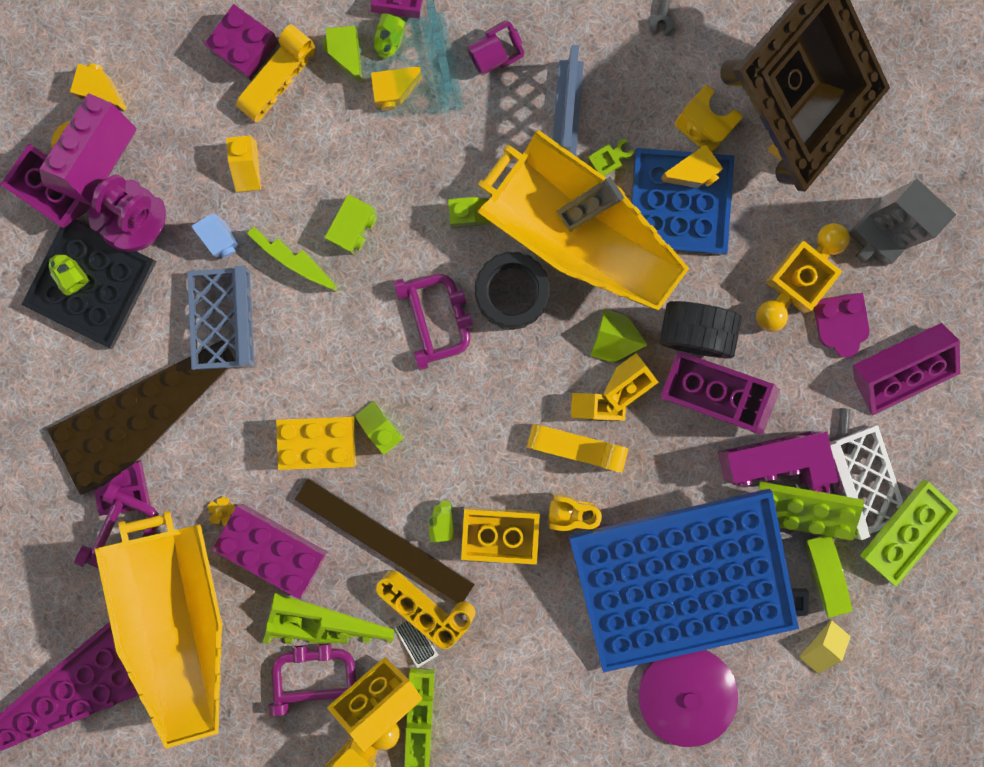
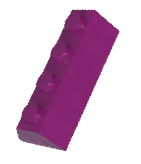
M88 93L39 168L42 185L91 206L96 187L102 180L109 177L134 136L136 127L112 103Z
M943 323L928 328L913 337L907 338L852 365L854 380L870 414L873 416L961 374L960 340Z

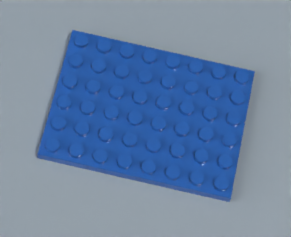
M770 488L569 535L603 673L799 629L773 492Z

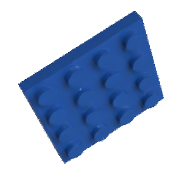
M636 148L631 203L641 211L642 216L648 223L653 225L665 243L669 244L674 251L728 254L735 155L713 154L723 168L718 174L719 179L708 187L703 184L699 188L666 183L661 179L665 172L694 152Z

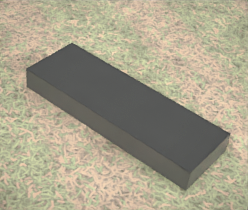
M609 176L556 212L569 232L620 202L624 196L611 176Z

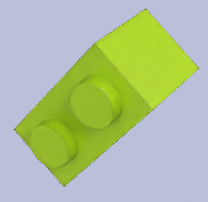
M348 194L324 238L354 255L356 250L360 251L366 241V238L363 236L367 229L371 230L378 219L375 215L377 211L374 207Z

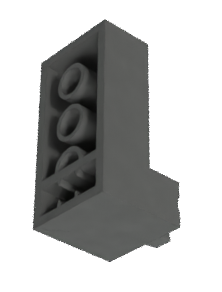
M915 179L881 197L849 232L863 246L855 256L863 262L873 255L882 265H890L905 249L936 238L956 214L923 183Z

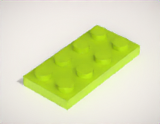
M922 479L861 553L860 557L890 584L897 587L959 510L929 481Z
M760 481L758 491L770 488L773 492L780 528L853 541L864 508L863 499Z

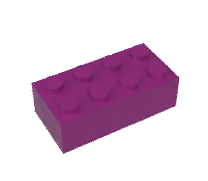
M245 504L238 505L212 549L297 599H300L305 594L328 551Z

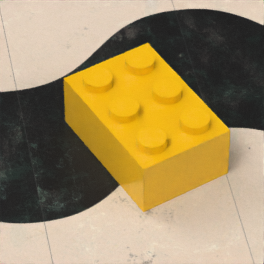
M355 416L276 420L278 470L357 466Z
M465 507L461 560L537 565L539 511Z
M384 657L332 702L327 709L360 749L365 752L422 700V697L410 680L391 661Z

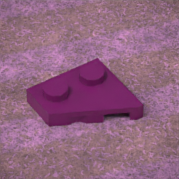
M142 460L135 462L94 492L99 516L108 515L112 506L102 501L111 482L121 486L120 492L151 505ZM123 505L120 513L135 511L136 509Z

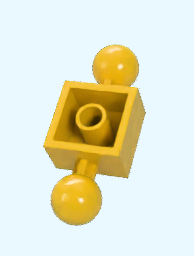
M830 223L822 227L817 235L818 247L816 249L812 248L804 240L794 245L765 282L780 295L775 301H766L758 307L756 322L761 329L767 332L781 330L787 323V308L791 304L802 313L813 310L843 272L827 260L830 255L842 253L848 247L850 234L846 227L838 223Z
M397 723L365 752L351 738L324 767H375L377 764L375 762L377 751L391 749L398 742L400 731Z

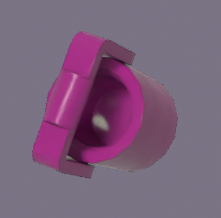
M507 20L485 31L486 36L467 46L468 54L477 71L482 76L499 66L500 68H505L524 56V50L521 46L523 42L517 29H514L512 23ZM506 27L511 42L517 50V53L510 57H507L503 45L495 34Z

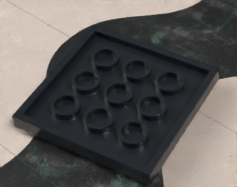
M73 221L66 227L59 228L21 305L109 349H113L157 261L137 251L125 252L117 250L108 245L99 232H95L93 229ZM55 255H66L72 258L86 274L89 281L77 292L71 295L63 294L50 275L49 259ZM61 264L57 270L58 273H62L69 268L66 264Z

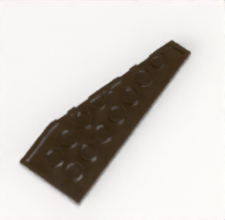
M221 340L209 347L217 353L226 342ZM229 347L220 355L226 362L235 361ZM206 348L198 354V364L208 363L214 355ZM190 356L48 428L47 431L79 494L83 495L109 482L137 462L229 368L192 370ZM217 359L214 363H220L221 361Z

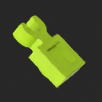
M622 139L618 142L615 149H612L610 144L588 156L587 159L593 169L605 177L620 168L622 164L619 159H629L633 155L634 150H630L627 153L623 152L621 146L627 143V139Z

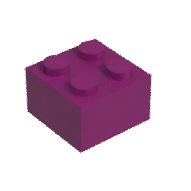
M233 4L204 45L212 54L251 81L278 44V39L271 30Z

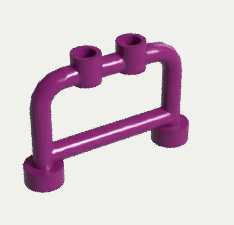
M434 274L404 283L403 278L393 281L398 299L409 298L423 349L414 352L419 371L429 368L427 363L458 355L467 349L471 340L469 328L473 327L470 313L464 314L462 305L466 304L463 289L457 290L453 279L444 274ZM441 283L447 288L461 340L457 345L434 351L417 289Z
M111 482L102 501L112 505L93 548L82 545L74 560V564L84 567L87 563L99 568L95 549L105 546L123 505L145 513L149 518L159 516V513L151 505L120 492L121 486ZM158 526L145 529L141 538L160 534L161 532L157 530Z
M331 643L316 645L317 650L307 651L306 645L292 647V652L278 656L274 660L271 670L273 703L268 704L269 715L281 716L288 714L289 703L337 699L356 682L355 662L351 654L344 649H332ZM331 659H341L344 661L347 688L283 693L281 668L285 663H303L314 660L327 661Z

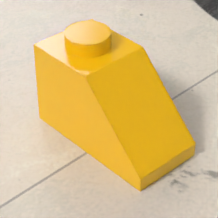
M88 63L87 66L77 65L70 93L83 100L90 93L112 103L119 110H126L127 106L110 76L103 71V67L93 63Z
M420 66L372 72L371 78L376 107L381 108L383 111H390L396 109L397 105H402L422 78Z
M251 135L227 137L228 164L236 192L261 190L256 140Z
M705 144L665 172L661 179L666 183L699 188L703 184L708 187L719 179L718 174L723 168Z
M635 353L616 367L604 395L619 412L659 382L640 356Z
M572 393L571 418L625 421L626 407L618 412L605 395Z

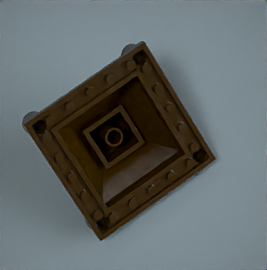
M795 0L745 58H729L725 60L720 71L724 84L743 87L747 95H749L756 112L759 113L760 119L766 130H768L775 147H777L782 158L775 170L777 181L781 184L795 185L797 191L803 192L807 191L890 89L851 0Z

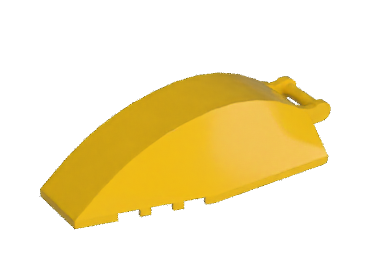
M539 130L535 132L523 154L507 144L503 149V155L484 181L480 180L477 184L480 189L492 196L477 213L559 272L659 311L689 268L670 245L665 243L653 225H650L642 216L641 211L630 202L623 190L618 187L624 196L620 202L569 232L556 211L605 180L606 177ZM511 159H515L517 163L498 189L493 188L492 185Z
M170 510L164 511V515L125 523V521L118 522L122 542L95 549L116 652L142 704H144L165 749L218 734L222 621L201 525L198 524L174 530ZM165 524L167 526L168 532L129 541L128 533Z

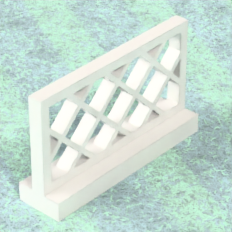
M873 425L830 442L838 482L831 483L835 495L858 498L861 488L870 492L854 535V539L858 540L870 537L869 534L879 531L891 518L885 515L890 502L896 505L897 510L903 504L878 425ZM872 433L875 441L872 449L862 445L865 436ZM847 442L855 445L850 458L843 454L841 445ZM860 449L869 453L865 465L855 461ZM875 456L880 458L882 462L879 473L870 469ZM853 464L862 468L858 481L852 479L850 475ZM868 472L877 476L872 488L863 484ZM882 480L887 481L890 486L887 496L877 492ZM876 495L885 499L880 512L871 508ZM869 511L878 515L874 525L870 527L867 526L865 520Z

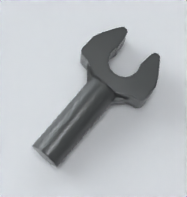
M660 0L658 14L651 16L649 28L652 34H655L659 22L665 24V36L672 31L675 20L668 16L670 0Z
M840 408L838 434L835 437H831L829 442L849 435L851 409ZM847 442L845 453L850 455L855 445Z

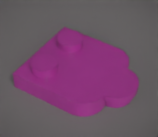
M863 293L820 300L813 308L819 341L825 347L834 348L841 357L848 358L854 356L859 350L860 343L864 342L870 333Z

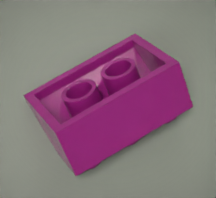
M28 144L0 185L64 228L86 213L90 205L43 186L39 168L48 155L35 146Z

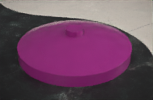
M703 650L650 662L643 672L639 683L638 702L645 722L659 738L676 746L697 747L717 739L730 726L737 710L738 690L734 676L727 665L712 652Z

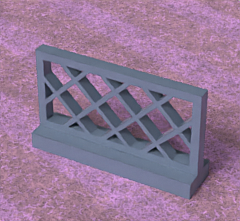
M571 45L568 60L559 59L552 139L575 156L584 61H578L579 45Z
M243 265L226 269L187 271L192 370L255 367L250 270ZM223 275H232V284L226 291L217 284ZM205 276L210 283L202 292H199L195 288L194 277ZM215 285L223 294L213 304L205 295ZM226 297H229L234 305V308L228 315L218 308ZM202 298L212 306L203 317L196 312V305ZM214 310H217L225 317L216 328L206 321ZM229 321L235 326V333L227 340L219 331ZM203 323L213 330L204 341L197 337V329ZM216 334L226 342L217 353L207 345ZM229 345L236 351V361L226 362L220 357ZM205 347L214 356L208 363L198 364V354ZM217 359L221 361L220 363H214Z

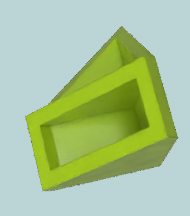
M604 309L590 356L615 363L647 346V343L627 315Z

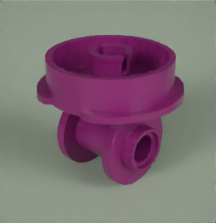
M118 174L112 175L98 184L93 194L92 205L89 207L88 219L90 227L95 232H99L108 245L120 251L134 252L152 245L159 238L166 221V208L163 200L141 187L139 182L125 180Z

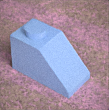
M214 213L192 225V228L209 251L217 258L222 257L225 259L232 256L236 252L235 248L240 246L226 221Z

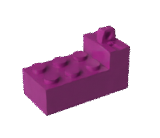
M678 351L660 398L763 436L780 389L773 383Z
M809 431L718 451L724 480L731 482L732 485L737 484V487L752 484V479L769 481L777 479L776 474H786L787 476L798 474L800 484L809 486L812 491L830 494L829 483L838 482L828 433L825 431Z

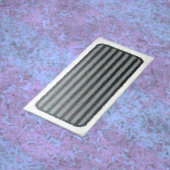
M406 621L395 628L417 668L438 656L431 641L410 622Z

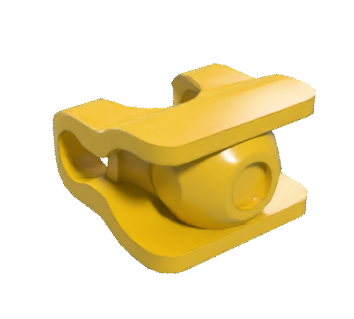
M706 84L676 119L675 127L699 148L706 144L710 151L713 152L743 118V115L737 109H734L727 116H718L713 113L709 106V100L715 90Z
M552 492L553 500L550 502L548 526L550 529L569 531L575 528L594 529L600 525L602 515L594 504L588 501L575 500L567 494ZM592 511V516L589 519H582L583 512Z

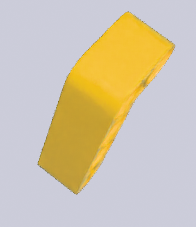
M292 24L288 25L279 36L278 42L281 47L236 102V107L254 122H259L277 101L276 97L278 94L282 95L292 83L293 76H297L308 63L307 59L315 55L316 47L313 41Z
M533 423L527 443V448L621 473H623L629 450L627 447Z
M395 570L386 572L376 586V591L380 598L441 649L451 648L469 629L475 617L476 611L474 606L465 601L456 604L447 614L407 578ZM405 598L411 599L414 604H408ZM423 614L431 616L432 621L425 619ZM457 614H464L467 619L463 620ZM442 631H448L451 637L444 635Z

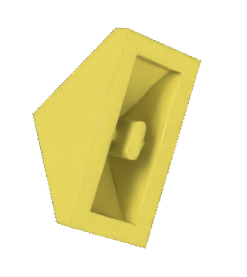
M830 620L799 658L820 674L843 660L851 636Z

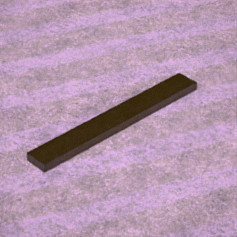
M310 478L306 480L295 498L299 503L457 603L465 601L475 585L471 580Z

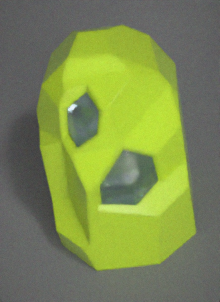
M382 13L374 37V48L382 59H387L397 52L407 27L405 21L391 14Z
M55 255L49 259L50 275L63 294L71 295L89 281L86 274L72 258L66 255Z
M441 500L439 504L433 507V515L428 518L430 542L455 539L451 502Z

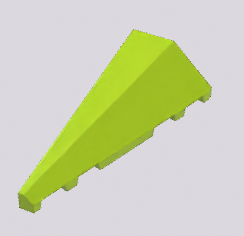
M274 592L262 643L270 644L271 638H284L285 644H292L293 638L307 640L309 643H348L349 637H362L363 643H370L371 637L387 640V643H392L394 639V629Z

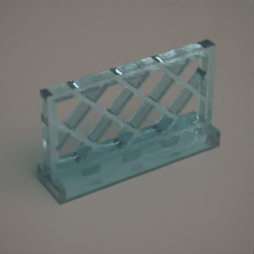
M426 0L428 15L421 16L420 21L440 112L445 114L463 110L465 106L444 12L436 13L434 0Z

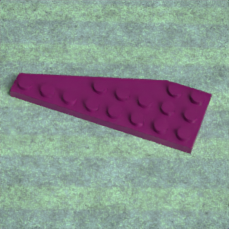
M110 621L0 713V751L90 716L100 710L110 708L138 695L116 652Z

